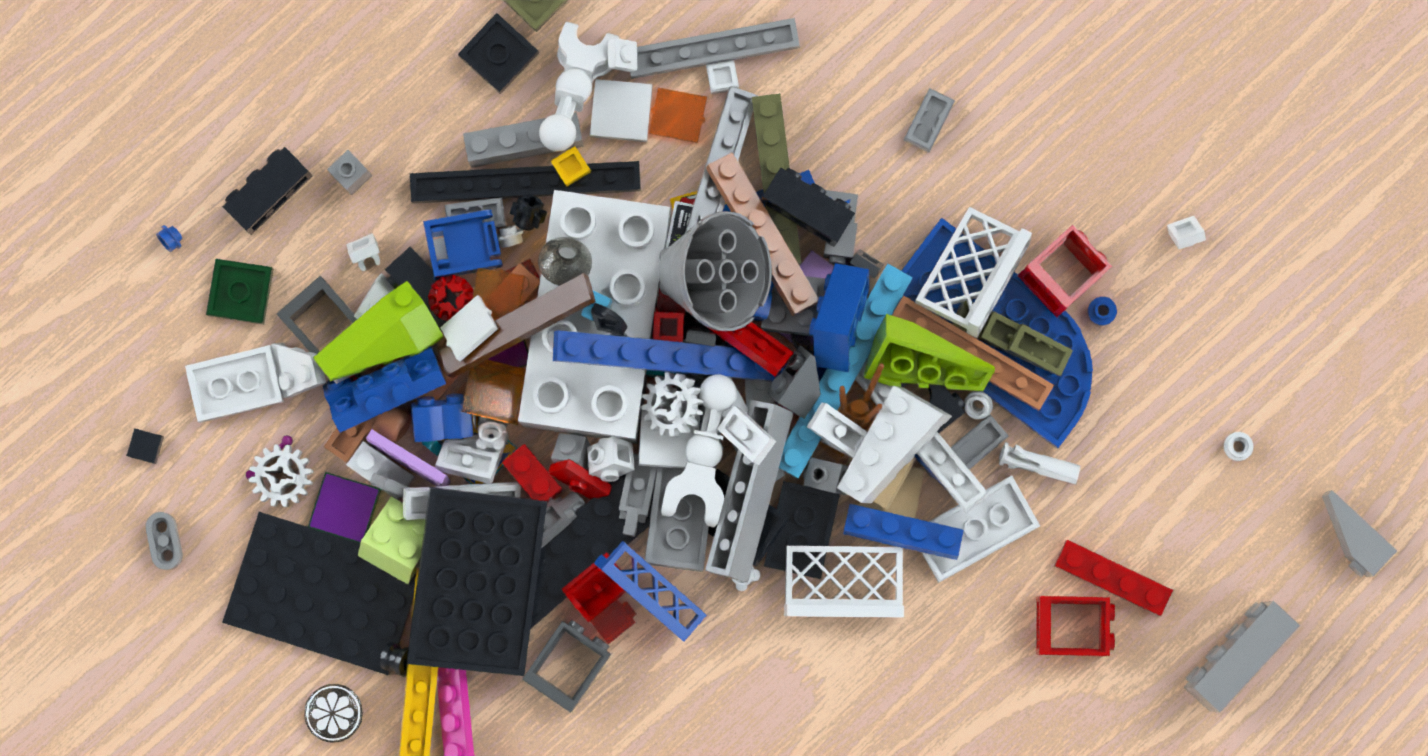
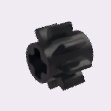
M524 195L523 197H518L517 202H513L509 214L514 215L513 222L518 228L530 231L534 228L538 229L540 223H544L547 211L542 210L544 203H542L541 199L534 195Z

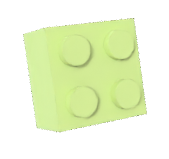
M390 497L361 540L358 556L409 584L416 573V568H419L425 519L405 520L403 517V503Z

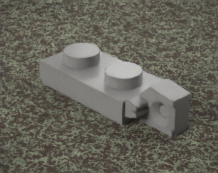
M633 454L635 470L626 473L619 506V518L625 519L623 534L632 537L636 536L638 522L645 523L646 517H648L657 473V467L638 466V454Z
M572 491L564 499L559 497L554 500L552 498L547 502L541 548L571 524L577 517L575 513L586 504L578 493Z

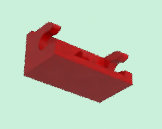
M606 553L603 556L607 559L610 555ZM594 563L562 588V591L588 623L626 593L624 589Z

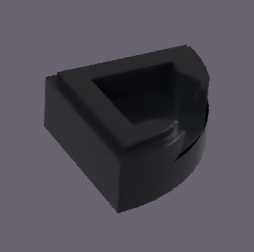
M595 303L591 313L597 330L624 335L628 327L625 321L613 310Z

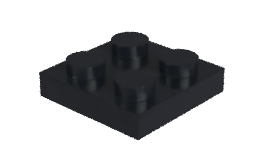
M496 13L458 53V56L501 94L539 54V51Z

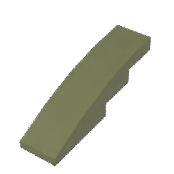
M967 301L961 302L956 312L957 315L966 318L970 311ZM995 311L991 312L977 339L1057 376H1061L1073 352L1072 349L1024 324H1018ZM954 322L951 323L962 331L967 332L966 328Z

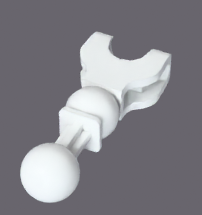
M570 22L564 24L559 36L557 52L558 60L564 67V72L561 73L556 81L555 105L558 107L556 113L548 116L541 123L539 129L540 140L546 148L552 151H564L574 143L576 138V127L572 121L574 111L582 112L584 102L592 92L593 80L604 76L612 70L608 68V40L613 38L619 39V36L606 33L601 43L594 46L585 45L577 38L578 24Z
M718 374L709 376L700 386L699 398L704 400L703 406L705 407L700 431L694 430L693 433L695 435L687 443L686 456L689 462H686L684 471L680 475L673 477L666 484L661 508L662 516L670 517L676 512L681 498L689 494H695L701 497L705 503L704 521L709 527H715L718 524L724 502L723 492L715 481L716 468H713L720 462L723 456V446L720 439L723 440V436L717 435V428L720 425L722 412L734 404L737 395L736 387L732 380Z

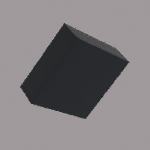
M134 428L126 456L156 464L164 436Z

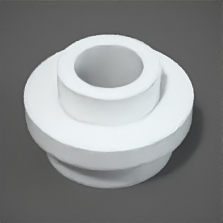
M973 391L964 400L965 412L974 419L986 418L993 409L991 397L983 391ZM974 401H981L984 407H976Z
M1234 432L1225 439L1224 451L1232 460H1245L1253 452V441L1243 432ZM1239 441L1242 443L1243 449L1241 452L1234 450V442Z

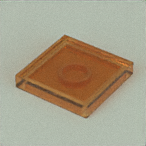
M485 360L470 368L461 412L518 425L526 369L492 360Z

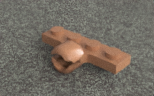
M400 358L394 359L392 363L400 360ZM379 364L375 371L387 366L388 364ZM397 406L341 433L336 428L324 445V448L348 463L361 443L365 442L371 429L396 443L408 431L412 418L410 414Z

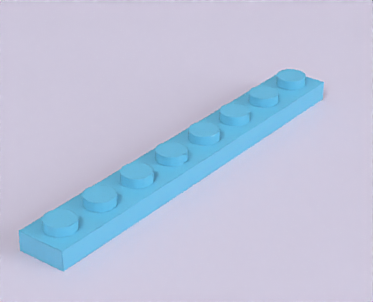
M887 263L866 300L861 322L858 321L854 337H857L855 347L850 346L849 373L832 369L826 370L819 382L821 395L805 419L799 417L787 438L779 469L799 479L821 440V437L808 429L807 425L821 402L827 403L835 410L839 409V387L844 386L847 395L870 354L874 336L885 315L893 314L913 277Z

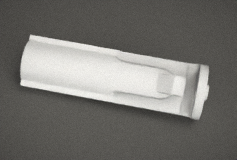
M1005 442L999 455V465L1008 464L1010 469L1021 468L1075 485L1078 480L1080 465L1026 451L1019 445H1015L1012 448L1009 446V443Z

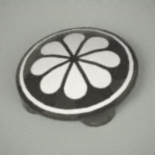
M328 684L318 688L310 695L305 705L304 717L308 729L315 737L325 742L336 743L350 738L362 724L363 708L359 697L350 688L340 684Z

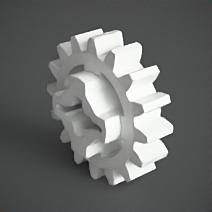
M667 372L665 373V378L663 376H656V385L647 384L650 393L642 394V397L647 400V404L642 405L641 409L648 411V414L643 418L644 421L652 422L650 429L659 431V435L668 436L670 434V436L679 437L680 432L688 434L690 432L688 425H698L695 416L703 415V412L698 409V405L703 404L704 400L697 399L701 389L692 388L695 381L689 378L685 379L684 374L676 373L675 375L674 373ZM672 385L680 387L682 391H677V389L673 388ZM663 418H667L668 421H672L673 424L666 423L663 420Z
M278 444L274 445V452L264 448L263 453L265 456L263 458L255 456L254 458L259 463L258 466H252L249 469L255 472V477H251L249 482L257 483V486L252 490L253 493L258 494L262 492L260 500L266 502L271 498V506L274 507L278 505L279 501H281L283 507H288L290 499L296 504L299 503L297 495L307 496L308 492L304 487L305 485L313 484L312 481L307 479V475L312 474L313 470L305 468L310 460L308 458L300 459L302 451L298 449L292 454V446L286 445L283 451H281ZM279 457L277 459V463L270 467H266V465L272 459ZM292 460L297 464L300 475L295 474L291 467ZM283 469L287 476L293 477V479H281L279 484V479L271 475L270 472L281 473ZM263 477L267 478L270 482L271 492L265 487ZM293 484L297 485L293 491L285 494L286 488Z

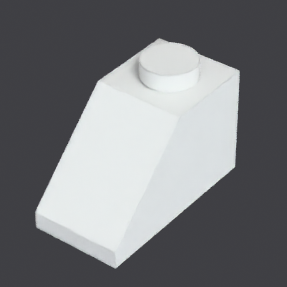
M364 441L346 464L368 481L371 480L373 473L406 486L414 478L412 474ZM383 490L393 498L399 500L400 496Z

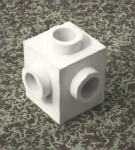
M611 436L602 438L598 443L587 447L589 475L599 477L605 482H612L618 480L619 476L635 470L633 445L631 442Z

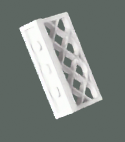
M969 207L916 298L915 303L966 328L967 334L977 338L1029 247L1032 233L1023 228L1018 231ZM973 218L981 222L985 231L970 234L967 227L969 220ZM1002 232L1011 237L1008 244L996 247L992 235ZM987 236L991 249L976 252L972 240ZM968 242L971 254L956 257L953 249L955 245ZM993 254L996 261L995 267L982 270L978 258ZM974 259L978 272L963 276L959 263ZM954 265L958 277L943 281L940 273L941 269ZM980 278L983 285L982 290L969 294L965 281ZM960 283L964 295L949 299L945 287ZM941 288L945 301L933 303L925 299L929 291ZM967 301L970 311L966 318L955 314L952 305Z
M786 546L784 616L904 617L903 548ZM792 552H804L812 560L801 573L792 564ZM810 552L821 553L815 558ZM826 552H833L841 560L830 573L818 561ZM839 552H847L849 554L843 558ZM855 553H862L870 561L859 573L847 562ZM868 553L878 554L874 558H872ZM884 553H896V566L887 573L876 561ZM814 564L827 575L816 587L803 576ZM843 564L855 575L845 587L832 576ZM872 565L884 575L874 587L862 577ZM792 570L798 575L793 581ZM895 571H896V582H895L894 579L891 577V575H892ZM801 578L812 591L804 599H792V586ZM829 578L841 590L833 599H826L818 591ZM858 579L870 590L862 599H855L847 591ZM887 579L895 586V600H884L876 591ZM815 593L820 599L809 598ZM843 594H845L849 599H839V598H840ZM872 594H874L879 600H872L868 598Z

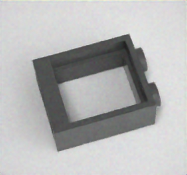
M321 276L277 313L309 352L316 354L320 351L294 321L323 295L327 294L352 323L357 320L354 317V312Z
M572 619L569 624L565 621L561 622L523 677L525 682L570 713L573 712L612 655L607 651L610 647L607 643L596 636L593 640L589 639L583 634L586 629ZM565 632L601 656L573 698L537 674Z

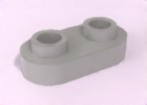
M154 513L146 522V533L151 558L158 568L172 570L181 563L183 558L177 523L174 517L168 513ZM161 522L167 524V529L163 533L158 530V525ZM167 550L173 553V557L169 561L164 559V553Z

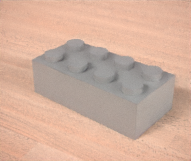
M1274 601L1260 602L1259 604L1255 602L1245 613V616L1248 618L1240 625L1236 623L1226 633L1227 641L1220 647L1216 645L1209 651L1205 657L1208 660L1201 668L1195 667L1186 677L1188 683L1184 688L1209 711L1220 713L1300 626Z

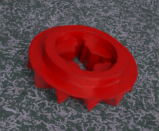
M456 275L441 277L432 284L428 295L431 310L438 318L445 321L451 319L475 298L474 290L470 283ZM447 287L453 294L463 292L456 298L457 309L450 302L440 304L447 297Z

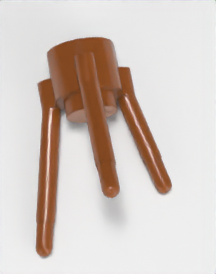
M883 363L878 365L862 400H854L847 406L845 387H839V412L864 430L867 429L869 422L882 409V404H877L869 411L868 402L884 368Z

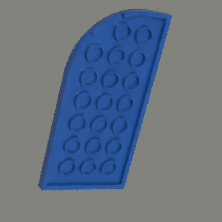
M943 218L939 220L901 270L913 277L903 296L914 302L956 231V228ZM972 241L976 252L985 250ZM968 242L956 244L953 248L956 257L971 254ZM993 255L978 258L982 270L994 268L996 265ZM974 259L959 263L963 276L978 272ZM954 265L943 267L940 271L943 281L958 277ZM1014 272L992 311L1018 324H1024L1072 349L1073 352L1061 376H1057L983 342L1054 385L1039 411L988 382L983 392L1058 449L1076 426L1088 404L1093 372L1091 354L1081 329L1067 311L1056 317L1017 276L1018 274ZM980 278L965 281L969 294L981 291L983 288ZM960 283L945 287L949 299L964 295ZM941 288L929 291L925 299L933 303L945 301ZM961 303L952 305L955 314ZM936 314L937 316L941 317L942 319L946 320L947 322L952 323V321H950V320H948V319H946V318H944V317H942V316Z

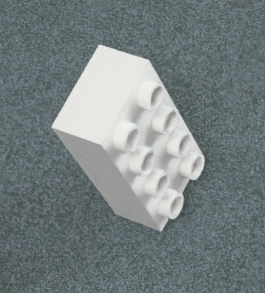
M554 190L537 298L584 273L589 276L593 291L613 301L609 309L616 312L628 327L624 335L597 330L594 321L582 317L583 309L532 335L518 422L523 427L567 434L579 433L583 436L601 439L613 436L631 443H638L641 406L644 403L642 394H645L647 370L553 361L554 331L560 330L653 340L654 312H656L660 285L659 255L666 248L672 219L670 207Z

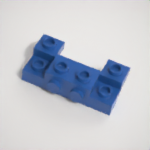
M430 346L420 354L411 357L410 355L404 356L403 359L388 364L355 381L351 377L337 384L334 380H328L327 383L323 384V391L330 406L332 420L339 433L445 385L446 380L433 346Z

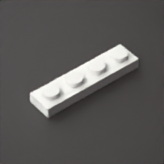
M518 482L436 486V488L520 497L521 485ZM429 487L403 488V517L405 520L425 519Z

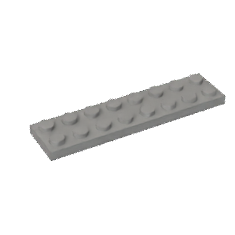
M719 342L715 346L725 347V342ZM680 373L685 375V379L689 378L695 381L692 388H700L702 382L709 377L706 375ZM672 385V387L676 388L677 391H682L680 387ZM703 404L698 405V409L703 412V415H700L699 431L701 429L702 420L705 412V407L703 406ZM657 467L645 561L654 566L703 572L709 526L704 521L705 503L701 497L689 494L680 499L676 512L672 516H662L661 508L666 484L673 477L680 475L684 469Z

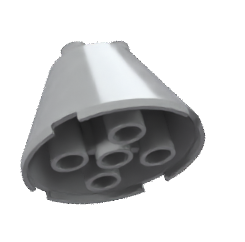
M725 211L707 215L671 246L660 252V291L664 295H668L699 322L711 329L718 331L740 329L754 320L752 316L756 313L759 306H764L769 294L772 266L767 243L764 237L759 236L752 227L754 223L739 213Z

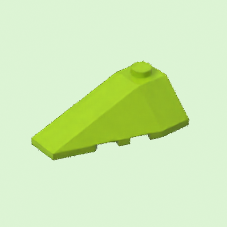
M406 281L381 298L315 355L313 359L328 379L333 381L363 372L371 366L381 363L385 365L392 363L394 359L407 355L411 357L420 354L441 340L443 334L424 301Z
M886 314L874 336L864 378L872 380L878 365L883 363L884 368L878 382L888 386L901 387V383L918 384L919 388H928V385H945L947 389L983 391L995 372V367L914 322Z

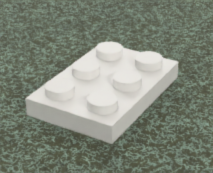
M270 345L185 366L199 423L284 402Z

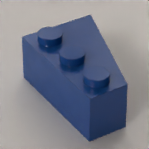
M835 263L832 274L826 275L824 291L826 292L824 296H820L818 299V316L811 320L809 335H812L814 338L816 367L849 373L850 346L855 347L857 337H854L858 321L861 322L869 291V269Z

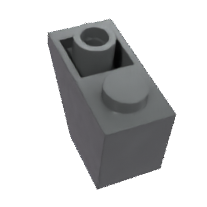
M800 345L794 351L782 373L773 380L768 394L776 402L804 419L821 393L815 356Z

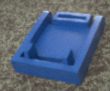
M492 210L423 221L434 280L451 275L460 276L503 267L502 259L490 261V258L501 255L494 221H489L482 224V220L493 217ZM443 236L448 258L437 262L433 237Z

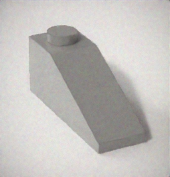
M1332 490L1325 492L1322 498L1344 555L1351 562L1349 567L1360 577L1364 575L1366 577L1375 576L1397 550Z

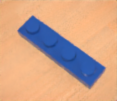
M849 504L843 534L957 560L964 530Z

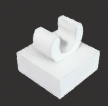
M373 233L346 244L352 263L358 262V266L362 271L366 270L364 264L366 258L371 257L376 265L380 264L378 255L380 251Z

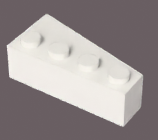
M893 386L837 489L861 503H872L896 477V474L915 457L919 449L925 443H928L935 435L934 433L952 416L907 389Z

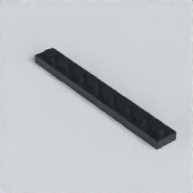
M639 161L587 164L591 172L567 187L554 166L410 173L411 202L414 204L469 201L500 197L506 199L523 197L524 195L543 197L553 196L554 190L579 194L641 191Z

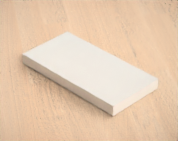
M1012 475L986 489L989 496L968 513H965L960 505H957L929 521L964 530L957 560L921 552L938 583L1040 527Z

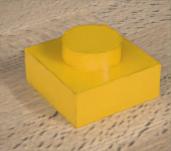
M576 146L551 160L552 165L566 187L591 172Z

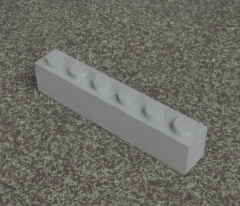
M751 400L747 415L777 442L760 465L753 463L739 449L737 450L705 571L743 582L749 581L793 416L792 411L778 405Z

